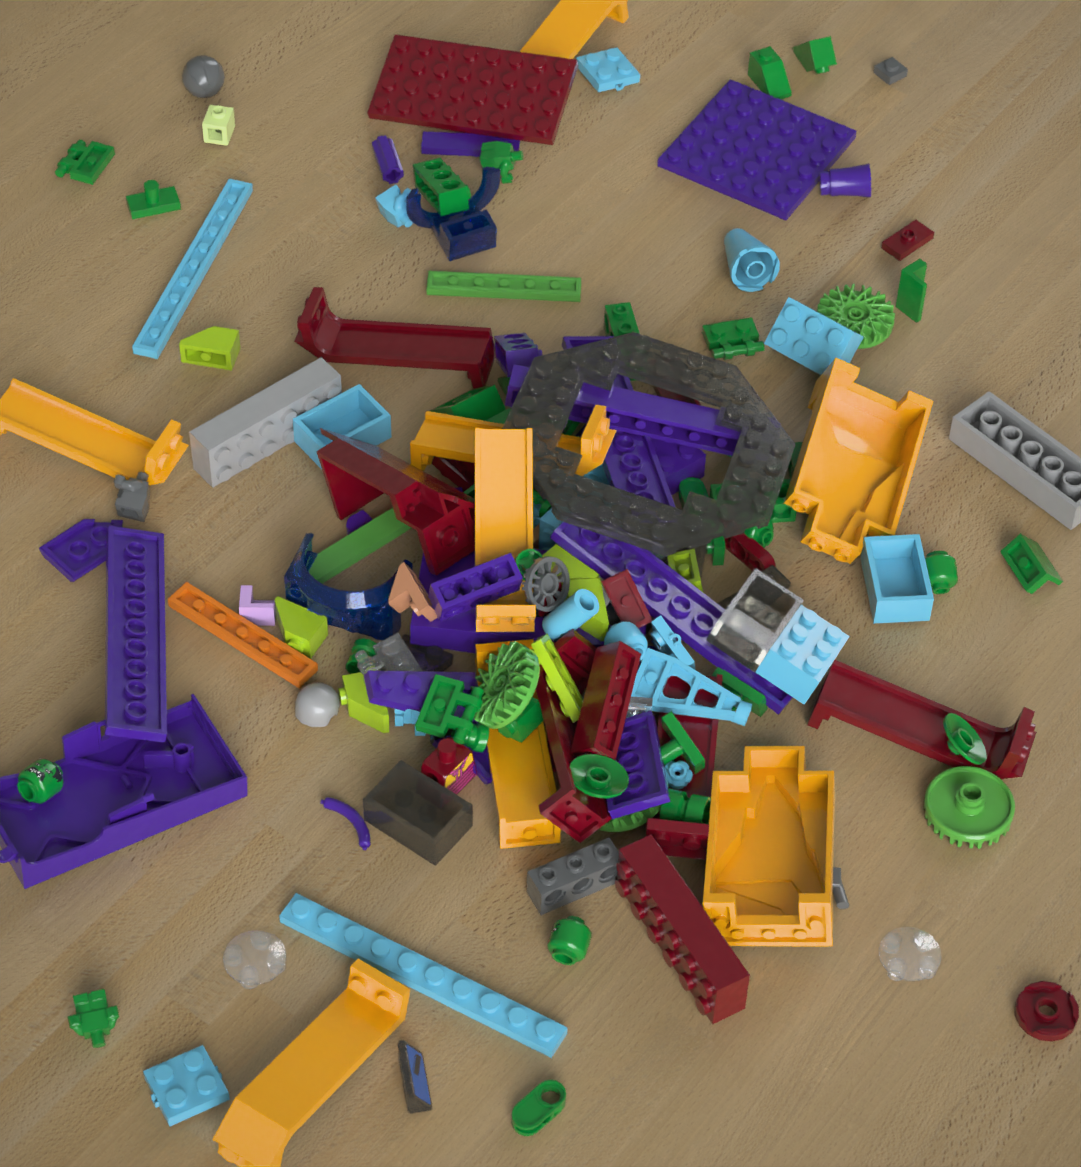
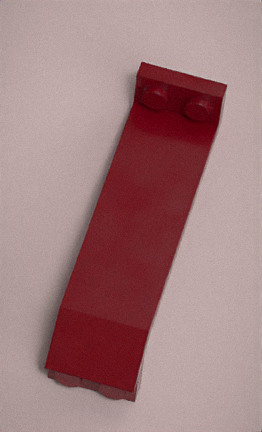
M313 287L310 296L306 298L303 313L297 319L299 331L294 340L295 343L317 358L322 357L326 362L467 371V377L471 380L473 389L486 386L496 358L491 328L342 319L330 311L323 287Z
M572 629L558 641L553 642L582 696L587 687L597 647ZM540 665L536 692L561 788L538 805L542 816L581 843L612 818L608 812L606 798L590 796L575 787L570 769L571 762L581 755L593 753L587 751L574 755L570 752L578 721L573 723L570 717L564 715L560 707L561 700L557 692L552 691L548 686L545 677L547 674L542 665Z
M834 660L807 724L818 730L822 720L828 721L830 716L953 768L960 766L977 767L993 773L1000 779L1023 776L1037 733L1034 731L1036 724L1031 723L1035 711L1023 707L1012 726L999 728L837 660ZM950 713L957 714L974 728L986 749L987 759L984 763L980 765L974 764L960 754H954L947 745L949 739L943 725V719L946 715Z
M717 674V677L706 676L722 686L723 675ZM671 676L666 682L663 694L668 698L684 699L688 697L691 688L684 680L677 676ZM699 689L694 702L697 705L712 708L717 705L719 699L716 695L704 689ZM663 712L659 713L657 732L660 747L671 740L662 728V717L668 714ZM674 714L704 757L705 768L696 774L692 771L691 781L684 788L673 790L686 792L688 798L692 794L711 797L719 719ZM682 755L672 760L674 762H686ZM675 772V775L679 776L680 772ZM660 811L653 818H648L646 837L652 835L666 856L706 860L709 824L659 819Z

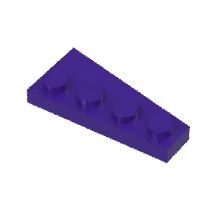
M367 671L364 675L369 703L401 711L411 709L421 712L436 674L463 681L465 686L463 693L470 694L472 692L470 687H478L475 679V672ZM458 705L454 716L461 718L465 707Z

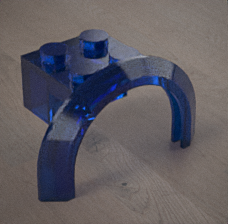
M488 166L483 168L481 185L471 199L468 200V210L440 216L438 213L428 212L421 208V194H418L417 188L412 189L407 195L406 213L409 219L420 227L433 230L449 262L496 247L497 227L488 210H481L488 205L498 191L500 169Z

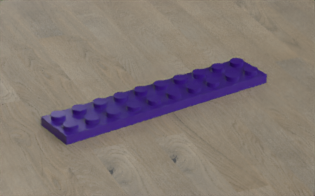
M614 336L563 337L562 348L572 377L633 390ZM612 428V430L617 431L602 466L622 525L677 524L679 515L651 437L624 432V430Z
M585 501L553 531L550 538L600 574L599 576L605 580L628 569L651 617L656 619L662 616L674 634H679L682 641L713 665L727 671L765 695L766 706L779 715L793 699L792 696L756 673V670L771 649V644Z
M108 525L106 533L105 735L164 743L166 740L167 695L163 533Z

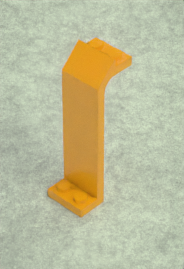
M560 0L519 52L573 59L606 16L623 24L629 18L628 0Z
M15 378L11 380V385L0 399V436L8 431L13 432L114 478L119 474L124 476L126 480H129L130 477L136 479L138 472H143L149 476L147 480L149 486L164 483L189 446L182 442L183 436L180 435L181 423L172 419L158 440L155 441Z
M595 405L581 437L532 429L533 474L576 481L603 464L617 431L609 429L610 418H606V406ZM426 411L425 420L415 439L410 442L411 465L424 471L426 466L431 464L433 456L475 463V428H527Z
M475 428L474 430L475 566L509 553L515 558L523 550L533 549L532 428ZM522 583L519 591L484 605L476 606V632H534L536 605H529L526 602L527 597L525 590H522V587H524Z
M534 639L516 641L531 650L533 649L531 644L534 642ZM514 641L475 644L476 676L480 675L478 672L479 668L488 672V664L485 660H489L490 653L498 656V647L501 648L502 644L509 646L510 642ZM535 689V692L532 697L538 699L537 692ZM543 722L522 743L503 736L498 732V729L489 728L486 748L498 813L500 849L561 843V829L542 816L538 805L556 792Z
M357 959L350 967L347 988L235 1097L212 1139L219 1143L218 1153L225 1160L239 1167H281L283 1151L292 1135L405 1020L410 988L364 961Z

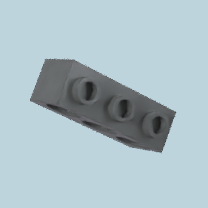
M609 837L527 871V894L540 915L614 885L617 880L616 864L618 863L619 851Z

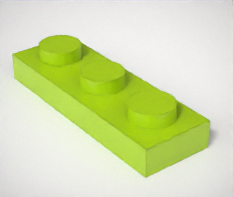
M547 633L537 638L531 644L532 650L538 657L539 665H542L547 674L545 677L548 686L552 691L557 692L561 700L560 707L565 716L570 717L574 723L579 719L583 698Z

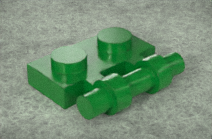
M78 140L76 144H72L69 147L67 156L61 158L57 163L58 168L55 170V174L57 177L62 178L70 172V179L93 185L114 157V147L94 141L86 147V143L83 140Z
M752 317L702 325V335L708 350H712L713 359L723 358V360H730L733 356L744 354L746 357L754 356L756 352L765 350L764 342L759 341V333Z
M436 674L415 724L416 731L445 738L448 728L456 731L453 740L458 744H464L467 735H470L473 730L474 724L472 721L474 716L482 707L483 701L481 699L484 690L479 687H473L470 695L463 693L465 688L463 681ZM458 705L465 707L461 718L454 716Z

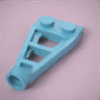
M647 648L636 674L630 703L655 712L670 713L672 711L673 714L728 720L742 726L746 725L752 708L751 703L742 701L740 697L677 658ZM677 676L687 682L691 688L688 697L674 699L664 696L663 690L668 678ZM704 689L716 695L719 699L717 705L711 708L695 704L694 699L698 690ZM733 706L737 708L736 712L732 711Z

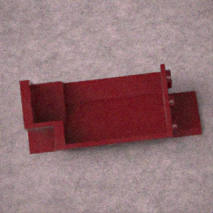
M320 428L322 435L333 440L316 452L337 518L340 520L345 519L385 493L390 496L396 519L417 530L430 573L437 576L475 551L474 498L378 446Z

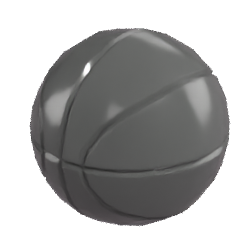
M199 55L190 59L184 66L182 81L186 90L198 98H210L216 95L223 87L225 79L221 64L214 58L206 55Z

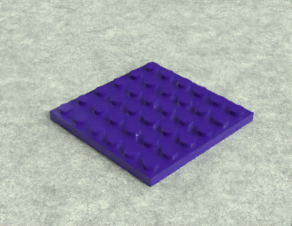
M730 79L658 158V167L786 221L818 184L819 172L829 171L855 140L857 131Z

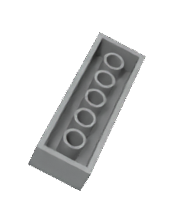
M321 357L191 430L189 435L193 469L213 488L244 469L250 468L263 458L272 455L287 444L293 443V418L341 394V375Z
M990 391L953 416L949 440L1070 530L1081 523V458Z

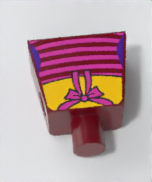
M452 737L442 739L438 743V747L422 763L418 796L439 810H442L477 775L473 752L466 746L456 743Z

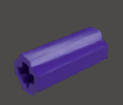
M386 135L378 136L372 142V150L382 179L389 184L398 183L404 177V171L393 140Z

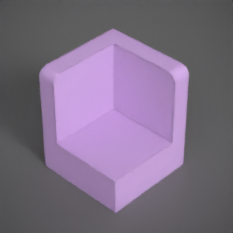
M241 585L240 615L257 626H275V601L254 600L252 585Z

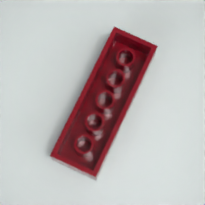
M649 835L620 848L618 863L616 864V889L619 895L623 898L626 897L631 904L634 917L638 921L642 920L652 943L659 945L667 965L674 967L679 974V981L684 990L692 993L699 1012L703 1016L707 1015L711 1023L715 1024L744 1010L750 974L653 836Z

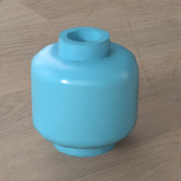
M621 622L613 625L608 630L604 638V645L621 641L641 653L640 661L644 658L648 642L636 625L631 622Z

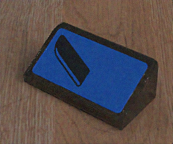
M401 1040L397 1043L398 1060L407 1112L412 1114L432 1110V1101L423 1055L412 1045Z

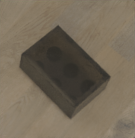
M755 568L721 615L706 641L755 673L804 600Z
M402 760L363 798L364 821L435 866L473 826V805Z

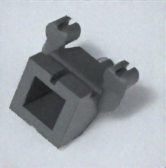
M138 472L136 479L130 477L129 480H126L124 476L119 474L115 476L114 485L119 489L115 502L118 516L145 522L150 505V488L147 482L149 476L146 473Z

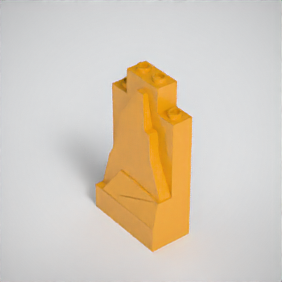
M835 358L815 382L808 408L812 410V415L784 504L791 506L797 512L809 514L801 543L808 545L812 550L829 554L840 562L851 564L862 552L864 537L895 535L933 401L910 390L899 402L854 383L860 368Z
M745 746L743 771H713L703 907L729 946H833L834 771H806L805 746Z

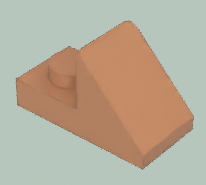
M403 562L399 565L388 603L398 613L411 606L417 616L424 615L432 622L438 617L428 598V593L417 574Z

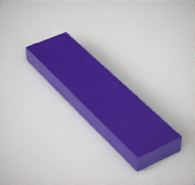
M423 131L421 154L480 157L482 143L493 141L511 143L514 151H519L520 141L472 133Z

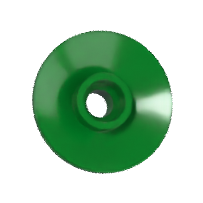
M950 713L946 715L943 719V725L949 739L947 741L949 749L954 754H960L974 764L980 765L984 763L987 759L986 749L974 728L957 714Z
M586 754L575 758L570 764L575 787L585 794L597 798H613L621 795L627 789L629 777L626 770L621 764L609 757L598 754Z

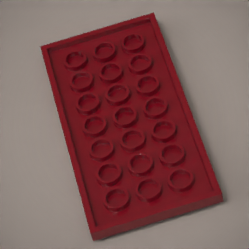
M395 34L367 114L370 119L553 145L578 69V61L575 59Z

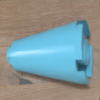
M737 228L728 232L724 238V246L732 282L740 290L746 292L764 289L763 286L768 282L772 283L779 272L780 262L776 253L743 229Z

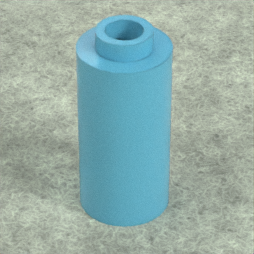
M580 589L544 617L542 622L544 632L548 633L552 640L558 641L570 630L578 629L598 613L599 602L596 596L586 589Z

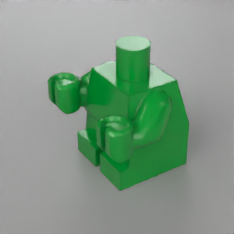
M499 141L482 143L480 162L486 178L493 177L494 174L499 173L503 184L512 183L513 176L508 172L514 169L515 161L524 159L523 151H514L511 143Z
M105 989L92 991L88 994L74 995L73 1000L76 1014L67 1017L69 1028L73 1029L79 1036H84L85 1040L91 1038L93 1048L105 1046L104 1035L110 1034V1030L115 1027L117 1019L120 1017L118 1006L108 1007Z

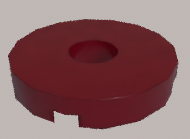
M1039 981L1030 983L1016 999L1015 1018L1019 1026L1028 1035L1038 1040L1052 1042L1064 1039L1073 1032L1079 1019V1006L1075 997L1069 991L1067 993L1061 989L1062 986L1054 982ZM1039 1007H1051L1055 1014L1051 1016L1044 1015L1040 1012Z

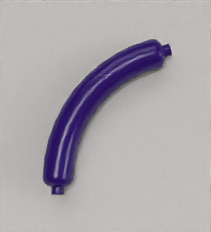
M326 797L324 800L321 799L320 804H323L324 808L343 815L352 823L358 834L359 846L363 850H367L371 845V837L362 816L354 808L340 800Z

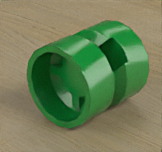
M668 789L671 802L661 805L659 819L709 824L711 797L692 794L688 798L686 792Z

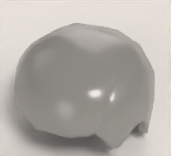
M314 682L313 684L306 685L297 694L295 717L302 724L310 727L327 726L330 719L334 715H338L340 708L339 694L331 686L324 683Z

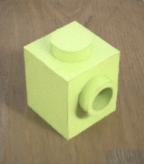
M209 105L202 123L205 143L228 146L235 128L234 108Z

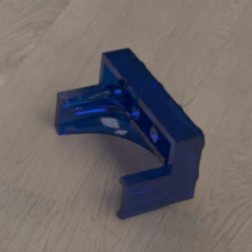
M306 533L284 575L286 600L305 607L308 611L314 612L317 615L326 616L328 625L345 629L351 633L370 636L376 640L394 643L401 628V613H398L390 606L388 600L397 571L382 585L367 590L344 591L328 587L317 581L309 573L318 553L312 552L314 534ZM404 559L403 562L413 570V563Z

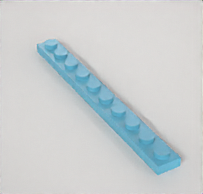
M228 179L132 346L133 354L154 359L159 358L253 192V185L251 183Z
M297 893L279 915L280 923L354 960L360 959L394 980L550 1058L553 1057L567 1035L566 1026Z

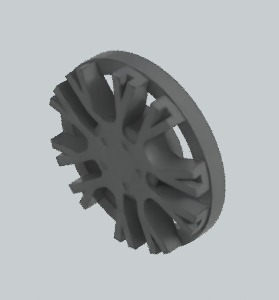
M549 556L539 557L533 560L534 563L530 569L525 570L526 574L524 573L526 580L522 582V585H524L522 590H525L526 602L529 605H536L537 610L549 612L557 608L566 599L570 586V577L566 565L560 559ZM554 562L556 565L551 571V565ZM559 582H563L561 592L557 591L559 587ZM545 598L547 601V606H543Z

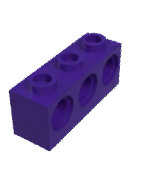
M525 332L494 336L496 362L507 377H511L514 364L538 370L539 366L543 365L542 350H538L537 344H534L533 339H530Z
M509 553L430 584L428 598L441 622L474 609L477 605H484L519 591L523 577L512 554Z

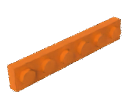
M188 582L183 584L168 598L169 607L299 689L318 671V663Z

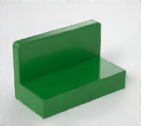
M920 258L901 270L895 306L916 323L922 317L927 284L924 282L927 263Z
M1021 533L1000 551L1025 591L1033 594L1048 580L1057 585L1063 582L1040 545Z

